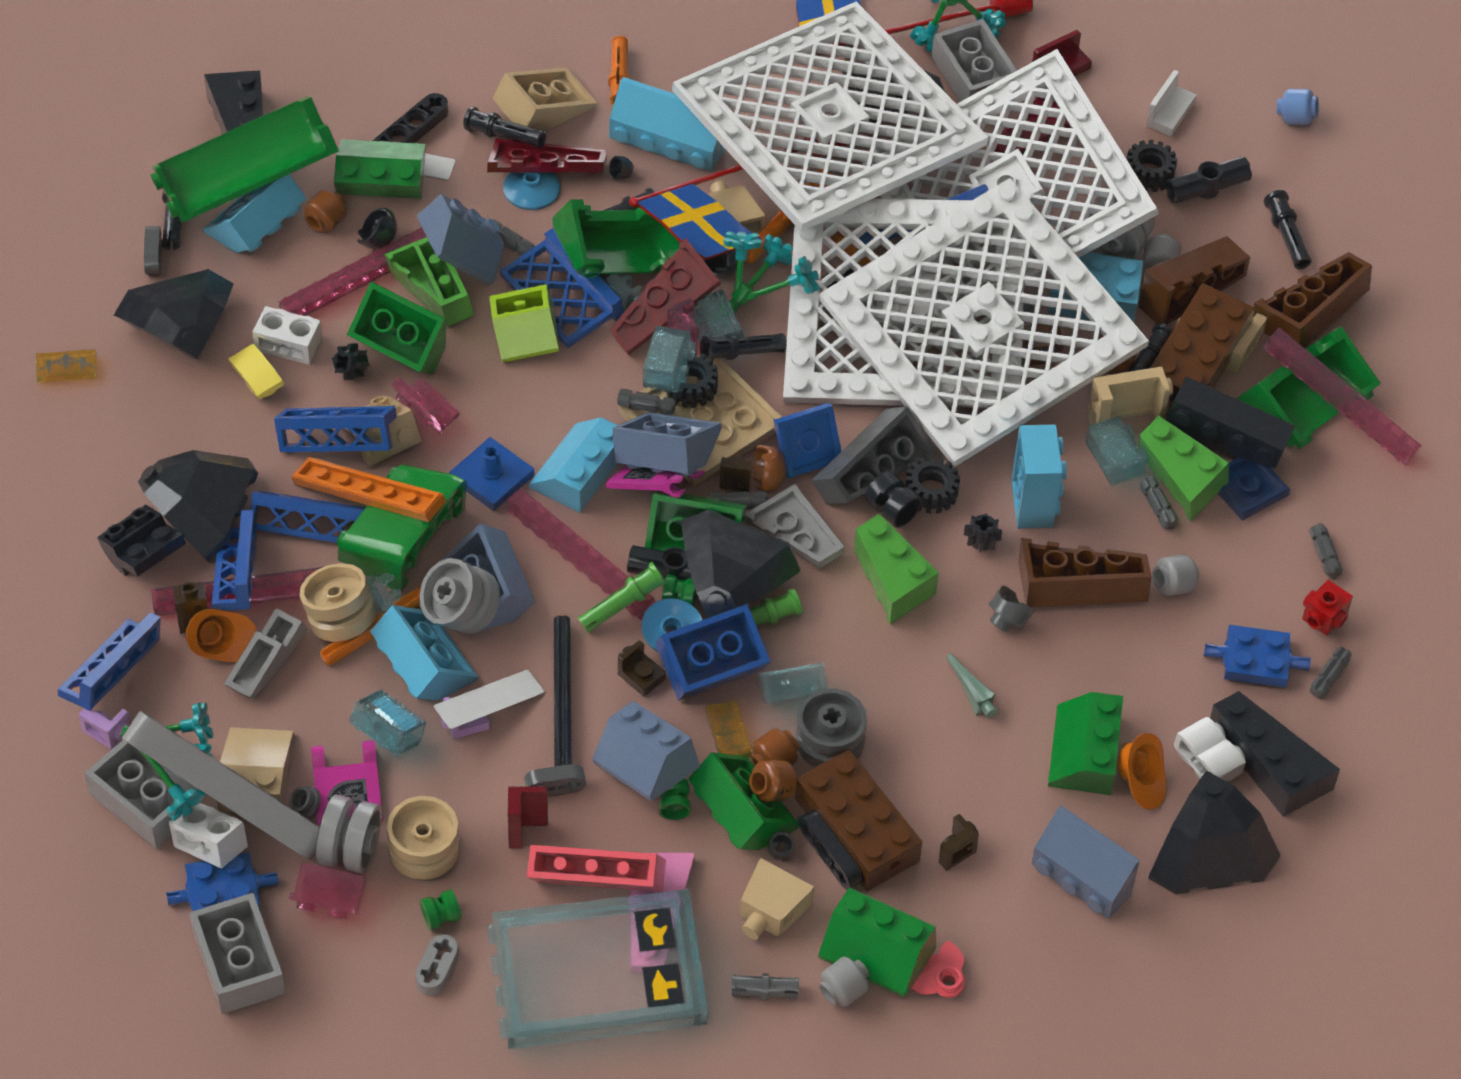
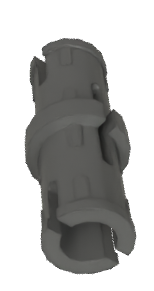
M762 973V976L732 975V996L761 997V1000H768V997L798 999L799 977H769V973Z

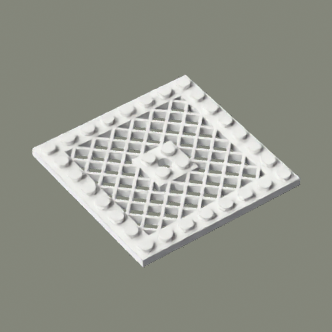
M857 1L672 82V91L801 232L988 144V136ZM839 43L850 44L854 46L853 48L839 46ZM816 53L831 55V57L816 56ZM836 56L850 58V61L838 60L835 58ZM855 59L870 62V64L867 65L856 63ZM793 64L808 65V68L796 67ZM813 66H815V67H820V68H826V69H828V70H827V72H825V71H820V70H814V69H813ZM832 70L847 72V75L832 73ZM852 73L867 75V77H854L852 76ZM770 74L785 75V78L772 77ZM790 77L802 78L805 80L804 82L790 80ZM871 77L884 78L886 82L872 80ZM809 81L824 82V85L812 84ZM747 84L760 85L762 88L747 87ZM767 87L777 88V89H782V90H781V92H775V91L767 90ZM854 87L864 90L863 92L848 90V88ZM787 90L800 92L801 96L787 94L786 92ZM868 90L883 92V96L870 94ZM888 93H889V94H894V95L903 96V98H902V99H899V98H893V97H887V96H888ZM724 94H729V95H734V96H739V97H738V99L726 98V97H724ZM744 97L758 99V103L744 101L743 99ZM763 101L778 103V105L773 106L763 104ZM783 104L790 105V108H784ZM865 104L880 106V109L865 107ZM885 107L898 109L900 111L899 113L885 111L884 109ZM740 111L755 113L754 117L740 115ZM904 111L916 112L920 114L919 116L904 114ZM824 112H827V113H830V114H836V115L828 116V115H825ZM760 115L772 116L774 120L759 117ZM784 118L794 120V124L779 121V119ZM869 119L877 120V122L871 123ZM881 122L896 123L897 125L896 127L882 125ZM901 124L916 127V130L901 128ZM756 128L771 131V133L765 134L756 132ZM921 128L936 130V134L922 132ZM776 132L791 134L790 138L777 136ZM864 132L874 135L873 137H867L858 135V133ZM797 135L809 137L811 139L810 141L795 139V137ZM878 135L893 137V141L879 139ZM898 138L913 141V144L898 142ZM835 143L849 144L850 148L835 146ZM772 146L787 148V152L772 150ZM855 146L870 148V152L857 150ZM792 149L805 151L807 155L792 153ZM875 149L889 151L890 155L875 153ZM812 153L827 155V158L812 157ZM832 156L847 159V162L835 161L831 159ZM852 160L867 162V165H858L851 162ZM794 164L804 167L802 170L788 167V165ZM808 168L823 169L824 171L823 173L808 171ZM835 171L844 173L843 177L830 175L828 172ZM805 181L818 183L820 187L807 186Z
M1058 49L957 103L982 131L986 124L995 125L993 134L984 132L988 136L989 142L986 150L978 149L965 155L961 164L950 162L937 168L939 171L936 178L926 176L927 174L910 181L914 183L911 191L905 183L880 195L882 199L945 200L958 195L959 191L965 192L983 184H986L990 190L1011 178L1032 204L1044 205L1041 215L1050 225L1056 226L1055 231L1078 258L1159 214L1157 207ZM1035 97L1046 98L1043 106L1032 105ZM1053 101L1056 102L1059 109L1051 108ZM1010 111L1020 112L1018 120L1008 118ZM1029 113L1039 115L1036 123L1026 121ZM1047 116L1058 118L1055 126L1045 124ZM1066 120L1071 128L1063 127ZM1004 127L1014 129L1011 137L1001 135ZM921 128L922 132L936 134V130ZM1022 130L1032 131L1030 140L1020 138ZM1041 133L1051 135L1048 143L1038 141ZM1059 136L1070 138L1067 146L1057 144ZM898 138V142L913 144V141ZM1078 139L1082 144L1083 148L1075 147ZM997 144L1008 145L1005 153L994 152ZM1016 147L1026 148L1023 156L1019 149L1015 150ZM875 149V153L890 155L889 151ZM1034 150L1045 151L1042 160L1032 158ZM1053 153L1063 154L1061 163L1050 161ZM1072 156L1082 158L1079 166L1069 164ZM972 157L982 159L980 167L970 166ZM1090 159L1096 168L1088 167ZM861 161L862 165H867V162ZM1030 167L1038 168L1036 176L1033 174ZM1046 170L1057 171L1054 180L1044 178ZM947 171L957 172L954 181L945 179ZM1065 173L1076 175L1073 183L1062 181ZM966 174H969L968 177L972 184L963 182ZM1084 176L1095 178L1092 186L1081 184ZM1103 180L1109 189L1100 187ZM922 185L932 186L930 194L920 193ZM1042 187L1051 188L1047 197L1043 196L1045 193ZM941 188L951 189L948 198L938 196ZM1059 190L1069 191L1066 200L1056 198ZM1078 193L1088 195L1085 203L1075 201ZM1097 196L1107 198L1105 206L1094 205ZM1052 207L1063 209L1060 217L1049 215ZM1071 210L1082 212L1079 220L1068 219ZM977 243L981 247L984 246L982 243ZM995 247L993 250H991L989 253H995V252H996V247ZM1030 250L1029 258L1037 259V257ZM952 258V259H950L947 263H945V265H952V266H954L952 262H954V263H958V262H956V261ZM978 261L973 266L980 267L981 261ZM1027 268L1026 276L1041 278L1042 270ZM962 277V282L968 283L973 278ZM946 292L950 297L953 295V293Z
M1008 178L819 293L821 303L903 405L908 406L920 426L945 457L953 463V467L958 466L1014 431L1020 425L1025 424L1093 381V378L1100 377L1148 347L1149 342L1011 178ZM993 227L1008 229L1007 237L992 235ZM987 228V233H986V234H980V233H979V232H981V231H983L984 229ZM1013 230L1020 239L1012 238ZM969 242L984 244L983 252L968 250ZM961 243H963L962 249L955 248ZM989 245L1004 246L1003 255L988 253ZM1010 247L1025 249L1024 257L1010 256ZM1030 250L1037 257V259L1029 258ZM945 256L960 258L959 266L945 265ZM939 258V263H931L935 259ZM966 259L981 261L980 268L964 267ZM986 262L1001 264L1000 272L985 270ZM1006 265L1022 267L1021 274L1005 273ZM1027 268L1042 270L1041 278L1026 276ZM921 271L936 273L935 281L920 279ZM1047 271L1053 276L1055 280L1046 279ZM916 272V273H915V278H909V277H907V276L911 275L912 273ZM942 274L957 276L956 283L940 282ZM962 277L976 278V287L961 285ZM982 281H998L997 289L990 282L982 286ZM1003 282L1019 284L1017 293L1002 291ZM892 286L890 293L883 292ZM897 286L912 287L911 296L896 294ZM1023 286L1039 287L1038 295L1023 294ZM918 288L933 290L932 298L916 297ZM1044 288L1060 290L1059 297L1043 296ZM938 291L953 293L952 302L937 300ZM1064 292H1066L1072 300L1063 299ZM959 294L967 295L958 301ZM873 301L888 302L887 311L872 309ZM1006 301L1015 302L1014 310ZM894 303L909 305L908 312H893ZM1020 303L1036 305L1035 312L1019 311ZM914 306L929 308L928 316L914 315ZM1040 307L1056 308L1055 316L1039 314ZM935 309L942 310V318L933 317ZM1061 309L1076 310V319L1060 317ZM1082 312L1090 321L1081 320ZM985 315L991 320L989 323L982 325L978 324L975 318ZM876 319L885 320L883 328ZM890 321L905 323L904 331L889 329ZM1023 321L1032 322L1031 331L1022 330L1024 329ZM1037 323L1053 325L1052 334L1036 332ZM910 325L926 326L924 334L909 332ZM1058 326L1074 328L1073 336L1057 335ZM931 327L945 328V337L930 335ZM1079 329L1095 331L1093 340L1077 338ZM952 330L959 339L950 338ZM1100 332L1103 337L1098 340ZM1013 338L1029 340L1028 349L1012 347ZM892 339L901 340L900 349ZM1008 339L1007 346L998 345ZM907 341L922 343L921 352L905 350ZM1034 341L1050 343L1048 352L1033 350ZM1055 344L1071 346L1069 355L1053 353ZM927 345L943 346L941 355L926 353ZM948 347L963 349L962 358L947 356ZM1075 347L1084 348L1074 355ZM970 351L975 358L984 354L983 361L967 359L968 352ZM989 353L1005 355L1004 363L988 362ZM1010 356L1026 358L1024 367L1008 365ZM1031 359L1046 361L1045 370L1029 368ZM909 360L918 361L917 370ZM924 362L939 364L938 373L922 371ZM1051 362L1060 363L1050 370ZM944 366L960 367L958 376L943 374ZM965 368L981 370L979 379L964 377ZM986 371L1001 373L1000 382L984 380ZM1006 375L1022 376L1021 385L1005 383ZM1027 377L1036 378L1026 385ZM926 381L936 382L934 391ZM941 383L956 385L955 394L939 392ZM961 387L977 388L976 397L960 395ZM982 389L998 391L997 399L981 398ZM1003 392L1012 393L1006 398L1002 399ZM943 402L953 403L951 412ZM958 404L974 406L972 415L956 413ZM979 407L988 408L982 413L978 414Z
M873 198L803 232L796 226L794 227L791 275L796 274L795 266L798 265V259L806 256L807 260L809 259L812 263L811 271H818L819 280L815 281L818 283L819 291H815L813 294H806L801 284L794 287L790 286L783 391L784 403L904 406L879 373L869 374L875 368L839 326L838 322L834 318L831 319L825 313L827 311L826 307L823 304L819 305V293L826 290L827 286L835 280L839 282L844 279L842 274L850 268L854 272L862 268L857 262L865 256L871 261L877 259L878 256L873 250L880 244L890 251L972 200ZM993 227L992 235L1007 237L1008 229ZM987 228L984 229L983 231L979 232V233H980V234H986V233H987ZM877 229H885V230L880 233ZM1013 230L1012 238L1020 239ZM837 231L845 236L838 244L830 239ZM868 232L874 239L865 245L859 237ZM896 232L903 239L894 246L888 238ZM969 242L968 247L971 250L983 252L984 246L981 247L975 242ZM824 243L830 250L822 256ZM961 243L955 248L962 249L963 243ZM850 244H853L859 251L850 257L843 250ZM989 245L988 253L996 247V254L1003 255L1004 246ZM1010 247V256L1024 257L1025 249ZM835 256H838L843 263L835 269L828 262ZM945 256L944 264L952 258L960 263V258ZM939 258L931 263H939ZM967 259L964 267L976 269L973 265L978 261ZM986 262L989 266L985 270L1000 272L1001 264ZM1006 265L1005 273L1020 275L1022 267ZM823 268L829 274L821 280V269ZM921 271L920 279L935 281L936 274ZM916 272L912 273L911 275H909V276H907V277H909V278H915V273H916ZM942 274L945 277L940 282L956 283L957 276ZM973 278L967 284L961 281V285L976 287L977 284L976 278ZM990 280L982 281V285L990 282L997 289L998 281H995V285ZM1003 282L1002 291L1017 293L1019 284ZM892 286L883 292L890 293ZM897 286L896 294L911 296L912 287ZM918 288L916 297L931 299L933 290ZM938 291V297L941 300L952 302L953 295L950 297L946 292ZM959 294L958 301L967 295ZM877 301V307L872 305V309L887 311L888 302ZM1006 301L1014 310L1015 302ZM894 303L892 311L907 313L909 306ZM1020 303L1019 311L1023 312L1024 303ZM914 306V315L928 316L929 308ZM935 309L933 317L942 318V310ZM986 316L984 319L977 323L982 325L987 324L990 322L991 319L988 316ZM818 317L825 323L819 330ZM876 319L883 328L885 320ZM890 321L889 329L901 331L900 329H904L905 323ZM911 324L909 332L924 334L926 326ZM941 328L935 334L930 331V335L945 337V328ZM833 330L839 338L830 344L823 337ZM952 330L951 335L955 339H959L958 336ZM1013 338L1012 347L1022 348V339ZM1008 339L998 345L1007 346ZM896 340L894 343L900 349L901 340ZM907 341L906 346L911 351L921 352L922 344L917 346L914 342ZM818 343L824 350L816 356ZM844 344H848L853 351L844 358L837 350ZM927 345V350L935 346L942 352L943 346ZM948 347L947 356L958 357L955 352L959 349ZM971 353L967 359L983 361L984 354L975 358ZM992 354V361L988 358V362L1003 364L1005 355ZM829 356H832L838 363L829 370L822 362ZM1010 356L1008 365L1022 366V358ZM858 357H861L867 364L858 371L851 363ZM924 362L926 366L923 367L922 371L938 373L939 364ZM954 367L948 373L943 371V374L957 376L960 367ZM965 368L964 374L967 376L964 377L979 379L980 371L976 374L972 369ZM843 369H846L849 373H840V372H841ZM986 371L984 380L1000 382L1001 373ZM1007 374L1005 383L1021 385V376ZM926 381L934 391L936 382ZM941 383L939 392L955 394L956 385ZM962 386L960 395L976 397L977 388ZM982 389L981 398L996 400L998 391ZM1003 392L1002 399L1006 398L1012 393ZM943 402L946 407H952L953 403ZM958 404V407H963V408H973V407H974V406H967V405Z

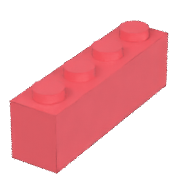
M530 845L527 878L537 883L663 892L666 859L652 853Z

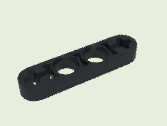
M440 93L427 95L372 141L396 142L391 140V137L402 135L405 139L399 142L416 143L448 115L447 98ZM415 119H420L424 122L419 126L410 124Z

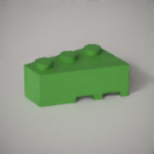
M427 237L384 254L391 275L430 311L446 318L447 326L474 316L469 296L455 267L436 256Z
M1159 415L1139 435L1140 455L1160 481L1162 480L1169 489L1172 498L1175 501L1177 500L1184 509L1185 515L1190 522L1220 492V489L1229 482V463Z
M880 514L856 528L854 552L867 579H870L875 589L878 602L882 603L889 624L936 594L939 572Z

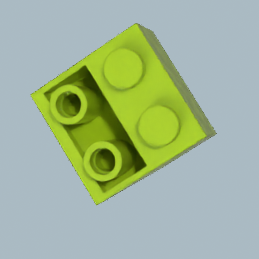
M547 284L490 296L492 322L502 363L560 351L555 308Z

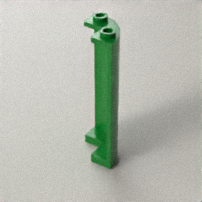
M305 96L152 165L154 173L150 174L156 189H163L169 201L166 202V206L173 219L178 217L183 223L337 153L339 149L328 125L322 122L312 97Z

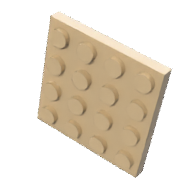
M721 358L713 360V365L716 364L718 368V387L714 399L711 402L707 400V404L701 406L700 402L697 403V408H692V404L687 403V408L681 407L682 402L680 401L672 415L721 423L722 429L706 466L698 469L699 471L704 470L705 473L698 479L683 476L693 487L720 470L722 457L739 458L776 434L773 420L782 417ZM665 376L640 392L658 395L660 399L667 397V391L665 392L664 388ZM686 376L680 379L687 384H696L702 381V379L696 376ZM618 405V413L626 421L648 413V411L633 409V405H630L629 408Z

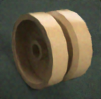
M345 563L327 565L314 571L301 585L299 597L307 613L309 624L314 634L322 640L332 642L349 640L361 635L375 620L377 608L369 591L370 588L366 577L360 568Z
M431 796L408 798L393 809L387 823L388 851L392 864L401 874L412 879L429 880L440 877L452 869L458 859L460 849L459 825L455 811L446 802Z

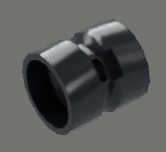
M887 471L879 475L871 483L865 493V500L875 510L882 512L884 518L894 527L899 528L915 517L922 505V499L910 487H904L903 481L892 471Z

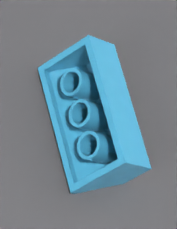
M625 77L621 79L609 118V138L712 172L725 148L678 96Z

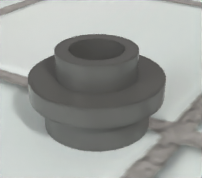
M301 786L295 789L290 798L291 808L306 818L313 815L318 809L321 799L318 789L312 786Z

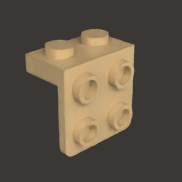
M379 396L372 399L370 404L364 406H395L397 418L389 424L393 448L385 451H361L364 462L368 466H372L422 442L412 411L391 397ZM344 428V430L357 438L348 428ZM369 428L365 433L374 442H382L380 428Z

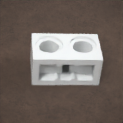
M265 306L252 332L254 345L260 352L310 365L322 340L320 320Z
M202 803L191 806L193 811L187 817H183L181 814L177 820L169 821L173 846L219 868L226 866L248 847L243 821Z

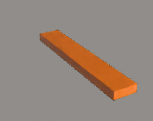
M308 457L291 477L295 485L429 522L446 503L442 493Z

